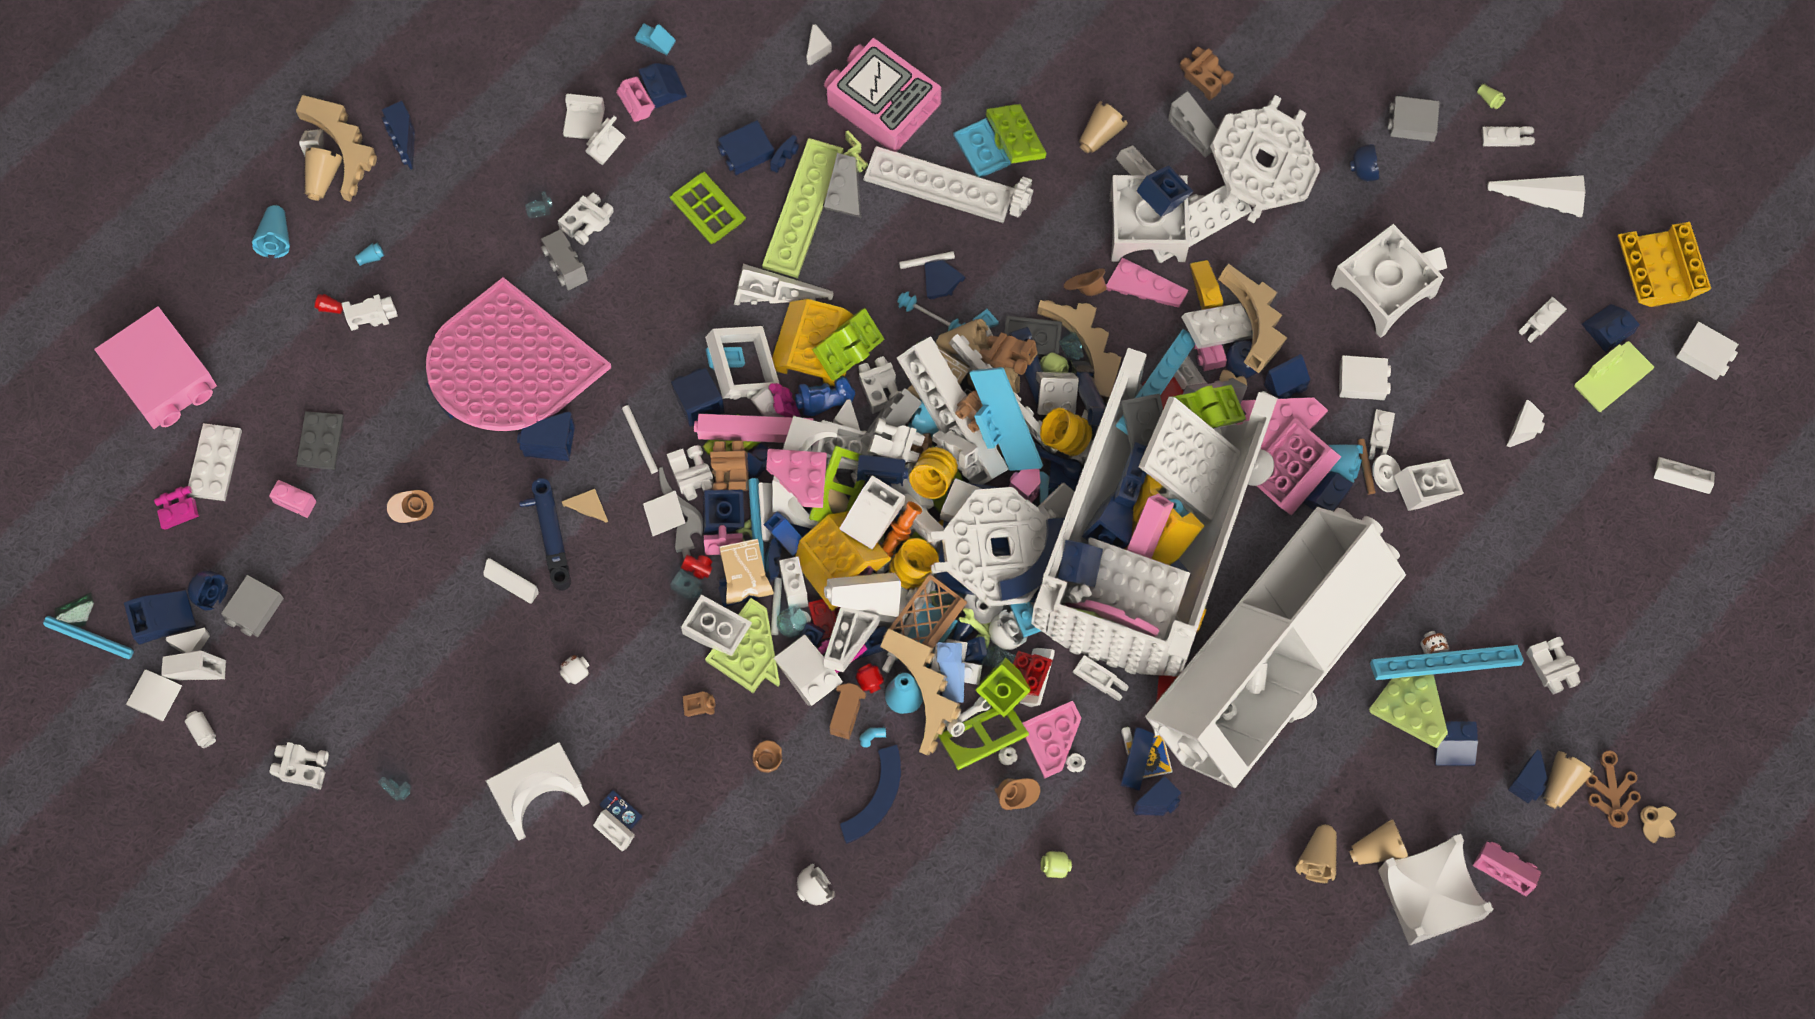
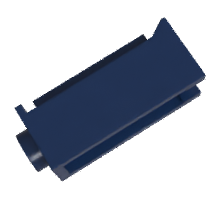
M859 455L857 481H869L874 476L884 483H901V486H903V480L908 479L909 468L905 467L904 459Z

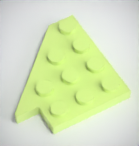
M750 598L738 615L752 622L733 655L730 656L712 649L705 661L754 693L764 678L778 687L780 681L777 664L774 660L775 653L767 608Z
M1433 674L1392 678L1369 709L1371 714L1435 748L1440 745L1448 734Z

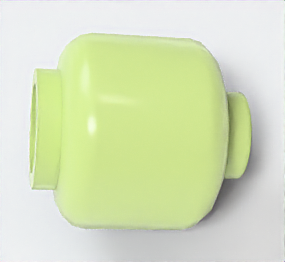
M1049 353L1047 356H1043L1040 361L1044 372L1067 373L1069 370L1066 358L1056 353Z
M1049 851L1041 859V871L1047 877L1064 878L1068 871H1071L1072 862L1068 859L1065 852Z

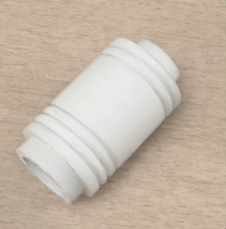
M1267 659L1245 685V688L1249 689L1250 693L1260 694L1261 691L1265 690L1268 669Z
M193 711L187 715L185 723L198 746L206 748L216 741V735L203 712Z

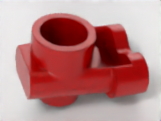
M687 554L681 569L693 572L696 578H708L713 568L711 567L712 560L702 555L694 559L695 557Z

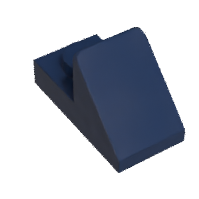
M761 443L752 454L748 452L749 479L758 478L767 466L768 448Z
M978 636L967 641L965 662L974 664L984 663L983 657L988 656L985 638Z

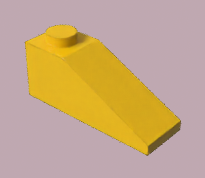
M1208 260L1190 263L1201 309L1205 310L1223 306L1220 288Z

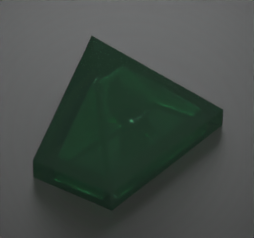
M88 593L54 609L56 619L82 627L85 626L94 604L92 594Z

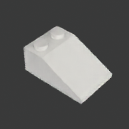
M825 420L821 421V423L839 427L837 437H825L812 445L811 452L827 453V464L830 461L834 447L837 445L866 456H873V454L867 453L868 447L860 441L866 432ZM842 456L838 468L858 470V461Z
M1449 459L1409 466L1394 476L1408 511L1420 509L1464 493Z
M701 595L681 626L684 635L696 642L732 656L752 622Z
M806 635L800 637L774 657L776 663L809 706L815 704L843 683L834 669L824 667L823 655Z

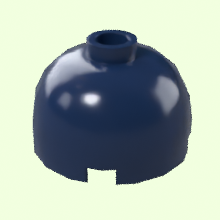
M1373 144L1358 148L1353 154V160L1350 161L1351 172L1355 171L1360 180H1379L1377 156Z
M1241 340L1235 342L1228 348L1225 354L1227 359L1226 367L1237 378L1244 376L1247 379L1258 373L1244 363L1252 347V342Z
M201 571L197 573L188 585L187 590L190 600L194 605L205 611L214 609L212 606L217 600L220 604L226 596L228 585L225 583L226 579L214 571Z

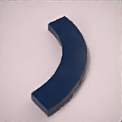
M1065 518L1046 520L1045 546L1041 555L1030 569L1015 578L998 582L1000 602L1024 596L1042 584L1043 576Z
M897 745L878 750L881 762V776L878 788L866 808L852 819L840 824L846 844L866 835L883 820L892 807L897 796L901 777V762Z

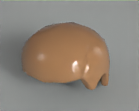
M766 740L760 742L753 751L754 766L761 772L769 773L775 771L782 762L781 747L775 741Z

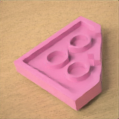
M768 449L766 470L771 475L773 474L779 480V483L798 499V502L803 507L823 508L827 453Z
M1073 701L1022 723L1029 732V736L1025 737V740L1044 779L1062 771L1081 721V716Z

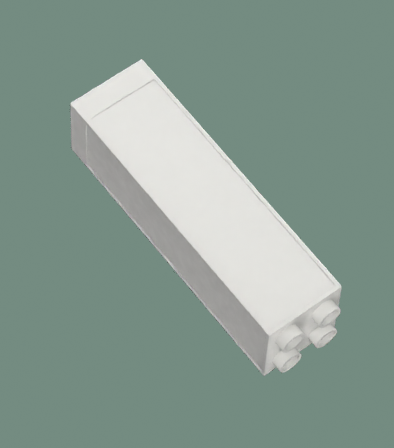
M1317 507L1145 716L1182 765L1236 788L1405 577V572L1397 562L1400 554L1393 546L1383 541L1380 536L1383 528L1377 521L1368 516H1364L1362 520L1353 518L1351 514L1341 508H1337L1333 512ZM1267 659L1268 669L1265 690L1261 691L1260 694L1250 693L1249 689L1245 688V685ZM1232 702L1235 704V708H1237L1236 716H1233L1230 720L1221 718V714Z

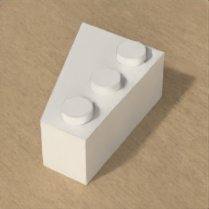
M841 607L824 657V667L844 672L879 625V616L856 609Z

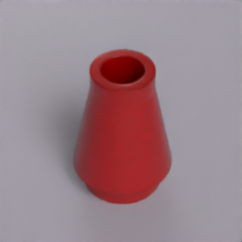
M318 294L314 308L320 312L342 313V303L326 294Z

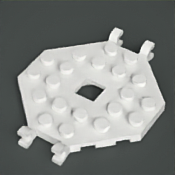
M1276 95L1272 101L1270 100L1268 106L1262 109H1251L1242 111L1239 114L1225 115L1210 145L1229 192L1222 205L1229 208L1231 203H1234L1236 197L1254 207L1247 219L1252 223L1256 221V218L1260 217L1262 210L1305 201L1320 171L1318 163H1315L1313 159V151L1309 141L1305 139L1303 134L1304 129L1301 123L1306 113L1299 110L1293 119L1277 110L1281 98ZM1259 149L1275 157L1270 168L1261 165L1256 160Z
M1013 487L974 490L943 531L930 532V534L926 535L927 543L942 541L945 562L931 565V572L933 574L947 571L988 606L1028 603L1038 588L1019 598L1000 602L998 582L1009 580L1025 573L1036 562L1045 546L1046 520L1051 518H1047L1042 514L1039 508L1028 499L1025 500ZM1008 537L1010 555L995 557L992 553L991 538Z

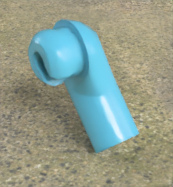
M868 728L860 735V745L862 747H869L873 738H886V728Z

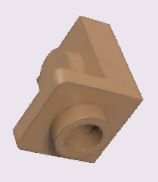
M699 692L683 696L685 716L689 717L702 713L711 715L715 713L713 695Z

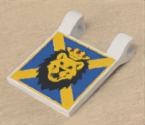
M1153 726L1155 736L1143 779L1172 773L1166 744ZM1125 727L1121 730L1128 756L1132 735L1130 728Z

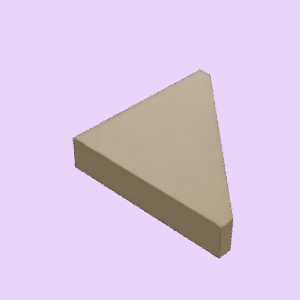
M595 489L562 501L564 507H569L579 513L602 520L605 523L608 522Z

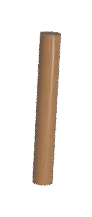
M1365 439L1357 440L1358 445L1363 446V454L1360 453V457L1362 459L1368 494H1375Z

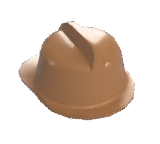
M1100 268L1089 273L1077 275L1066 281L1064 288L1067 290L1078 289L1086 296H1094L1104 292L1107 289L1103 278L1105 269Z
M411 490L395 494L389 499L387 504L389 516L399 523L425 519L432 513L434 508L432 497L422 490Z
M1008 778L1003 780L998 788H995V792L1001 807L1005 810L1029 807L1037 801L1040 794V786L1033 779Z

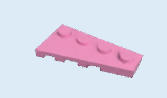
M1123 257L1106 285V290L1108 291L1113 290L1125 295L1130 294L1141 299H1150L1178 308L1188 293L1187 289Z

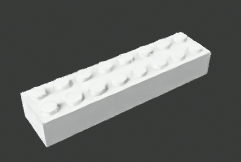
M932 337L921 341L898 356L897 359L937 428L945 434L951 430L956 435L978 447V461L973 463L977 466V472L973 478L968 479L969 482L983 485L1009 470L997 448H987L980 430L973 433L968 428V424L971 422L970 418L967 416L962 420L955 414L958 408L957 404L966 396V393L961 389L956 376L951 372L947 361L943 358Z

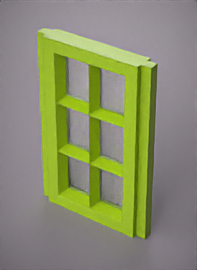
M705 172L696 176L670 197L673 203L711 245L746 219Z

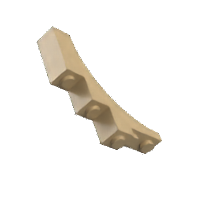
M302 95L296 110L299 119L323 129L334 139L342 151L345 168L341 195L344 200L351 201L352 197L357 194V184L359 180H362L364 170L370 171L371 167L376 164L377 156L374 149L360 145L362 134L358 126L346 124L348 114L343 105Z
M1228 264L1218 280L1235 294L1248 314L1253 331V341L1250 353L1244 363L1260 373L1287 339V337L1274 329L1282 314L1269 306L1277 292L1264 282L1260 285L1256 284Z
M1040 300L1038 314L1054 321L1062 322V326L1069 330L1083 346L1095 372L1093 378L1103 402L1108 404L1122 357L1111 352L1104 353L1109 332L1102 328H1092L1096 307L1088 303H1078L1076 310L1068 305L1061 306L1049 300Z
M888 629L880 647L894 654L907 666L921 689L925 704L926 726L919 752L930 755V753H934L938 742H936L938 735H942L946 727L944 721L953 722L954 719L957 720L961 713L959 708L961 704L939 695L940 692L945 691L948 681H946L947 676L926 667L927 664H931L934 658V649Z

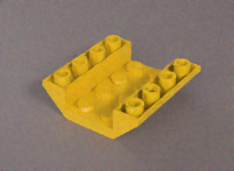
M1690 222L1674 224L1667 232L1639 237L1636 231L1618 234L1638 303L1652 307L1686 301L1711 289Z
M810 299L790 302L772 357L776 372L787 374L790 369L823 378V384L827 383L835 387V380H831L812 349L850 319L853 314L842 307Z
M1146 474L1144 483L1141 485L1137 502L1133 508L1132 536L1148 498L1159 494L1158 492L1162 488V485L1148 474ZM1172 508L1151 559L1172 565L1183 555L1205 526L1192 512L1181 517Z
M849 511L827 515L799 540L796 557H799L803 574L832 611L838 606L832 605L828 598H825L824 587L827 586V579L857 576L869 565L877 572L891 559L878 542L871 550L839 529Z

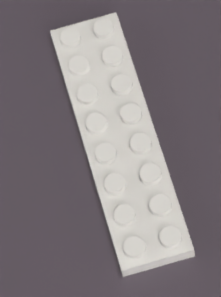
M877 146L864 176V181L1004 223L1010 206L1008 202L1012 187Z
M957 334L949 342L951 347L972 370L993 368L990 364L985 365L981 360L983 358L976 349L973 351L968 346L970 343L963 335L959 336ZM1014 392L1029 432L1046 451L1053 454L1056 453L1057 449L1045 445L1041 440L1040 428L1042 421H1036L1033 417V411L1028 406L1024 407L1020 403L1021 398Z

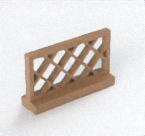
M929 574L889 629L902 628V635L905 636L904 628L915 626L917 638L911 639L917 640V642H920V639H925L922 644L934 648L965 607L967 601ZM930 579L937 584L938 593L927 594L926 585ZM940 587L943 588L945 592H940ZM924 589V593H925V594H924V595H919V594L922 592V590ZM949 593L955 597L951 605L942 606L941 594ZM939 595L940 606L929 608L927 596ZM925 597L927 608L915 610L914 601L916 598ZM912 605L913 610L907 611V610L910 608V606ZM949 607V608L946 610V612L943 613V608ZM941 609L942 617L940 620L931 621L929 610ZM927 611L929 622L917 623L915 612ZM913 613L915 624L903 626L902 617L904 614ZM901 621V626L895 627ZM937 623L932 629L931 624ZM929 624L930 633L928 636L919 637L918 626Z

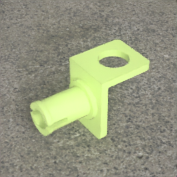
M847 130L845 137L852 148L844 153V155L855 157L858 161V171L862 172L863 169L867 168L868 163L859 155L861 153V144Z

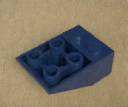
M400 101L382 109L384 117L381 119L396 151L400 154L399 156L403 164H408L411 170L413 169L415 129L403 102Z
M186 590L142 596L124 602L132 636L139 645L196 626Z

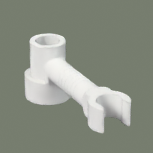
M981 696L974 703V706L960 714L957 720L954 719L953 722L945 720L944 724H946L949 733L954 737H958L965 730L963 721L977 712L988 710L991 706Z

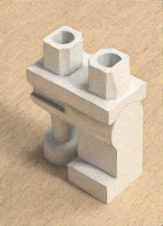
M595 193L590 194L587 198L582 196L580 201L558 220L559 228L571 238L574 237L580 244L585 245L589 241L588 236L593 231H601L610 223L609 217L614 212L613 207L605 203L599 208L597 205L601 200ZM584 223L587 225L583 231L578 230Z
M378 294L374 295V299L368 298L359 304L351 305L349 301L342 303L351 331L358 329V325L370 323L373 326H378L381 323L387 325L389 324L388 319L398 317L391 296L381 299Z
M885 357L875 360L876 368L870 369L868 363L859 365L860 383L869 402L872 414L881 411L888 402L883 391L884 388H888L891 393L889 399L900 392L895 383L896 375L891 362H887Z
M878 418L874 433L882 434L885 432L892 435V439L888 440L881 436L873 435L867 453L885 458L904 459L905 463H917L919 453L910 449L912 444L922 446L925 436L917 433V429L903 425L899 427L887 425L884 419Z
M940 430L933 434L932 441L937 443L935 447L950 452L956 459L958 469L962 471V475L967 479L973 478L977 472V466L973 463L978 461V447L956 435L951 430L946 434Z
M700 445L690 447L687 450L688 457L693 459L695 464L691 468L688 465L683 449L667 454L668 462L681 494L684 493L688 501L697 497L695 489L702 487L703 492L704 490H712V484L714 483L708 464L704 463L701 458L703 450Z
M1561 637L1533 645L1526 652L1543 686H1548L1552 694L1559 693L1564 689L1560 682L1562 680H1566L1569 688L1580 683L1577 674L1580 668L1578 664L1576 665L1573 657L1565 654L1561 647L1563 645ZM1549 650H1554L1557 659L1553 660Z
M287 742V745L276 746L275 756L283 758L282 764L272 763L270 768L272 775L279 777L284 782L321 789L325 771L321 767L305 764L306 761H316L318 766L325 767L328 762V751L320 750L318 753L307 751L301 745Z

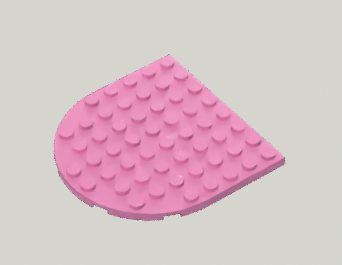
M504 277L450 318L437 331L431 346L428 348L426 357L428 384L440 405L448 413L464 423L494 431L519 430L535 424L536 421L552 417L611 368V363Z

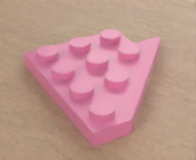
M1314 397L1277 399L1260 449L1267 451L1294 418L1311 430L1328 410ZM1242 400L1240 405L1246 413V420L1244 421H1249L1256 400Z

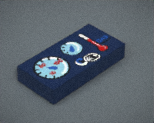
M613 790L599 804L602 809L609 811L629 830L642 818L640 813Z

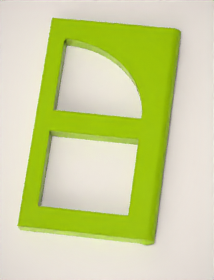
M838 445L834 447L825 472L823 508L812 507L809 515L810 520L821 522L827 515L833 514L828 502L830 489L851 495L845 512L851 510L865 481L856 480L855 486L852 488L834 482L833 479L842 456L859 461V455L863 454L841 448Z
M992 708L963 722L965 725L964 731L973 727L983 742V747H961L950 740L953 735L948 730L943 732L942 735H938L958 770L1029 736V732L1013 709L1007 714V717L1016 731L993 742L981 723L1000 714L997 710Z

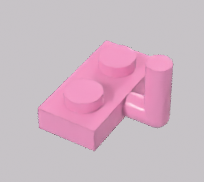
M724 525L719 526V535H704L705 555H720V546L743 542L742 533L727 534L726 527Z

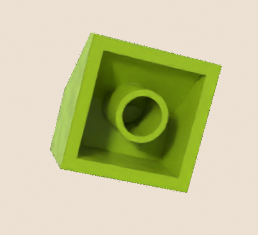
M1005 657L979 683L975 691L1005 717L1031 689L1020 670Z

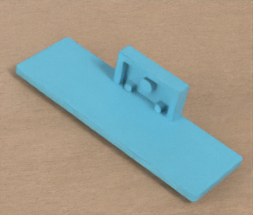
M1004 368L972 370L970 376L983 405L974 417L987 448L992 449L999 444L1010 471L1042 468V461Z

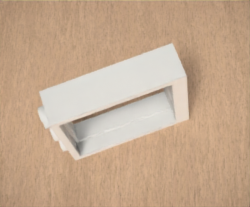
M763 326L712 329L705 337L723 399L730 398L736 400L740 397L751 399L764 387L769 389L771 383L779 384ZM754 341L765 383L734 385L722 343Z

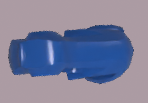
M840 376V378L834 381L835 388L830 389L827 383H824L822 386L813 387L800 384L798 387L799 394H795L797 409L802 408L803 415L815 416L831 407L843 406L846 400L850 399L852 403L855 389L851 387L849 380L845 376Z

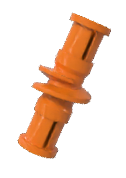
M907 502L906 509L899 516L897 522H891L890 525L893 529L887 534L883 544H880L890 558L893 557V552L901 541H907L910 538V527L913 525L917 515L922 513L921 507L914 502Z

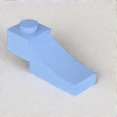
M938 642L937 662H939L941 674L947 676L946 681H948L942 696L954 702H964L965 663H962V643Z

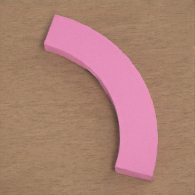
M1086 600L1085 603L1072 604L1066 602L1064 605L1066 607L1093 611L1101 618L1111 620L1152 637L1157 636L1159 629L1138 617L1134 620L1126 616L1125 611L1103 603Z

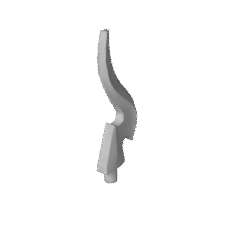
M663 467L659 468L660 486L663 494L666 495L673 492L665 478ZM677 495L682 514L688 520L685 524L677 526L675 549L677 553L682 552L685 559L687 554L691 556L690 550L695 548L691 535L699 533L702 536L704 525L700 512Z

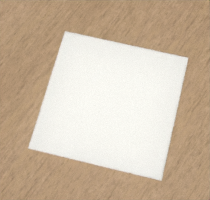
M676 491L643 504L652 536L685 524Z

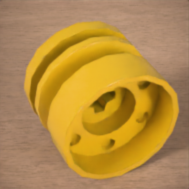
M1056 408L1050 411L1044 418L1040 428V436L1045 445L1057 449L1066 455L1076 456L1082 453L1089 445L1092 437V427L1088 424L1087 419L1075 415L1064 408Z
M932 447L924 450L910 473L912 488L924 498L936 499L942 497L957 473L958 464L956 459L950 452L942 448Z
M908 539L892 558L889 564V573H895L901 580V587L909 590L910 588L914 590L915 587L918 589L928 575L932 574L931 565L939 562L938 553L930 543L923 539Z

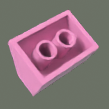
M1488 841L1483 845L1473 864L1477 869L1525 896L1535 889L1541 874L1532 863H1525L1519 860L1516 854L1512 852L1507 853L1501 849L1500 845L1494 842L1489 843Z

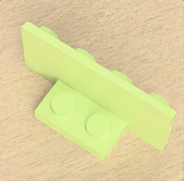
M1627 341L1622 346L1619 344L1594 364L1588 374L1575 383L1574 387L1598 412H1601L1652 371L1654 366Z

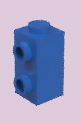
M777 511L763 525L793 556L797 552L799 540L802 537L786 518Z

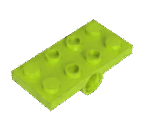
M1020 104L986 110V116L995 131L996 147L1005 150L1011 163L1045 159L1046 151Z
M864 308L859 310L812 350L833 381L837 380L853 365L866 359L870 355L869 352L880 344L884 337Z
M1209 385L1193 393L1173 396L1212 428L1236 424L1246 420L1232 385L1217 388Z

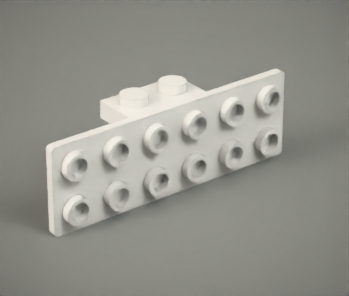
M1226 185L1205 196L1194 194L1188 197L1189 247L1252 211L1250 205L1236 197L1234 203H1231L1229 208L1223 206L1222 203L1229 193ZM1153 250L1159 263L1174 256L1166 251Z

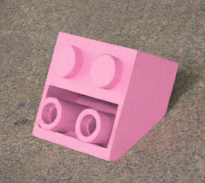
M1021 470L1019 473L1015 472L1012 475L1009 487H1013L1020 496L1032 503L1039 496L1040 470Z

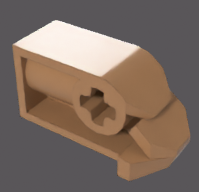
M853 683L837 686L836 690L840 692V696L830 724L831 735L849 740L860 708L859 699L866 698V693Z

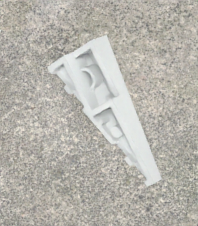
M1584 175L1494 181L1487 184L1488 191L1493 190L1503 193L1505 196L1520 198L1519 200L1546 208L1551 207L1563 213L1568 212L1576 215V217H1582L1585 198Z
M743 264L734 305H740V302H751L752 305L757 304L758 301H769V303H787L798 301L799 299L816 301V298L832 300L833 291Z

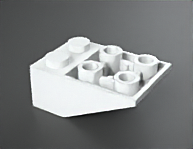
M872 476L860 492L839 529L872 550L903 507L905 496Z

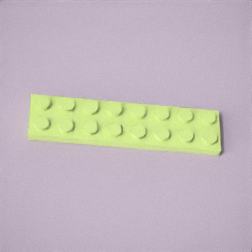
M808 138L762 264L763 269L795 278L799 277L825 204L837 153L843 154V148Z

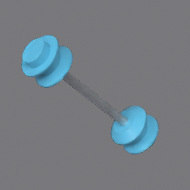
M908 291L905 294L902 293L897 301L899 308L905 306L906 312L916 308L949 326L948 331L962 326L959 324L958 318L949 323L916 304V295L910 297Z

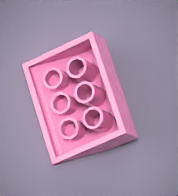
M1294 418L1267 450L1273 457L1274 470L1270 478L1257 487L1279 507L1292 515L1338 462L1341 456L1298 419Z

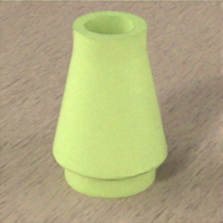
M1485 84L1481 85L1477 91L1491 108L1498 109L1505 101L1503 93Z

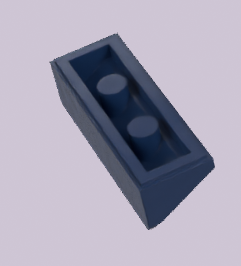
M1136 727L1120 786L1140 791L1154 733Z

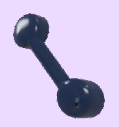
M1034 443L1040 458L1043 457L1062 465L1063 473L1067 478L1076 480L1081 477L1082 465L1078 460L1065 459L1041 449L1038 443Z

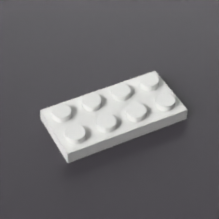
M1241 303L1188 312L1182 316L1198 349L1253 338L1251 321Z
M203 423L188 484L192 489V493L187 494V496L220 501L226 500L241 437V428Z

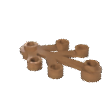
M1606 751L1601 755L1600 762L1606 769L1608 787L1602 784L1593 774L1589 778H1593L1595 783L1591 784L1587 779L1585 784L1588 787H1594L1611 801L1612 808L1603 802L1598 794H1592L1588 798V803L1593 807L1597 806L1608 815V822L1613 827L1621 828L1628 822L1627 812L1641 799L1637 791H1631L1627 796L1628 800L1620 807L1619 799L1629 786L1637 781V775L1634 772H1628L1624 776V781L1617 788L1614 765L1617 763L1618 757L1615 752ZM1605 757H1609L1611 763H1606ZM1628 775H1632L1634 781H1629ZM1631 794L1636 795L1637 800H1632ZM1596 797L1598 803H1593L1591 798ZM1615 815L1620 816L1621 820H1620V821H1616V820L1614 819V816H1615Z

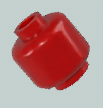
M870 663L857 669L858 673L855 675V678L863 691L869 690L871 694L881 689L880 685L884 682V678L877 665L872 666Z

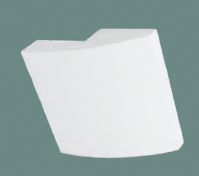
M144 670L126 705L163 721L182 686L158 674Z

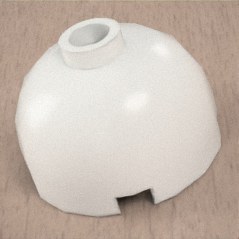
M1003 610L992 619L989 625V635L991 641L1004 650H1013L1026 642L1027 637L1023 638L1012 611L1008 613L1006 612L1007 610Z
M811 864L798 876L797 886L799 890L797 894L802 901L806 900L813 905H822L835 897L834 890L830 892L827 884L831 883L819 867L814 869L815 864Z

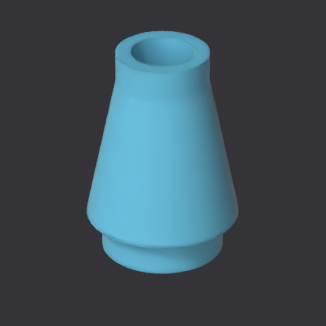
M372 243L356 255L355 258L361 266L381 260L384 252L379 243Z

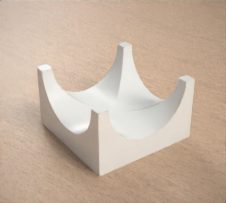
M1113 175L1110 190L1113 212L1111 261L1119 262L1121 257L1130 252L1153 249L1169 252L1177 257L1178 262H1185L1190 243L1188 198L1175 210L1160 217L1136 191L1147 175ZM1180 176V178L1188 185L1187 176Z
M1393 224L1337 266L1331 285L1335 290L1339 287L1350 290L1365 304L1374 319L1376 334L1381 338L1387 333L1393 323L1411 306L1425 297L1431 300L1436 296L1444 277Z
M793 416L783 450L811 452V445L825 437H837L839 427ZM774 476L773 515L778 511L790 524L813 529L819 522L809 519V514L798 502V499L792 493H789Z
M559 742L486 781L518 841L525 838L522 826L524 812L529 803L538 795L548 791H563L574 796L582 806L590 803Z
M1461 834L1453 836L1443 844L1414 856L1394 860V858L1388 859L1378 870L1409 946L1480 921L1493 910L1491 903L1485 902L1478 894L1469 876L1463 856L1464 840Z

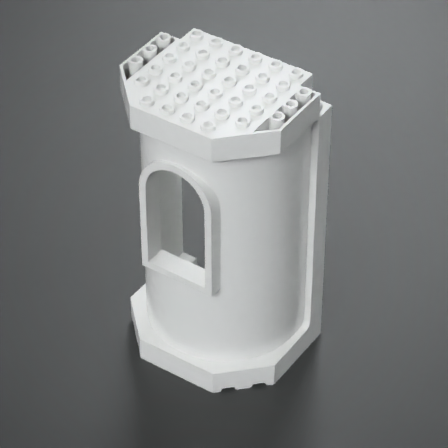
M1128 348L1043 576L1042 585L1034 604L1031 624L1050 636L1054 641L1068 648L1071 653L1088 655V658L1093 661L1102 660L1108 666L1125 668V671L1130 674L1179 676L1184 669L1277 398L1259 392L1249 421H1244L1243 424L1239 425L1231 424L1220 427L1222 436L1240 450L1241 453L1213 519L1206 520L1200 514H1194L1205 527L1179 558V561L1188 569L1191 576L1188 578L1177 611L1181 622L1174 620L1166 642L1064 606L1066 603L1064 602L1066 586L1071 582L1058 579L1065 541L1070 540L1088 544V541L1082 537V534L1099 506L1116 490L1131 452L1128 435L1117 428L1116 424L1123 415L1121 401L1135 398L1143 387L1140 383L1147 354Z

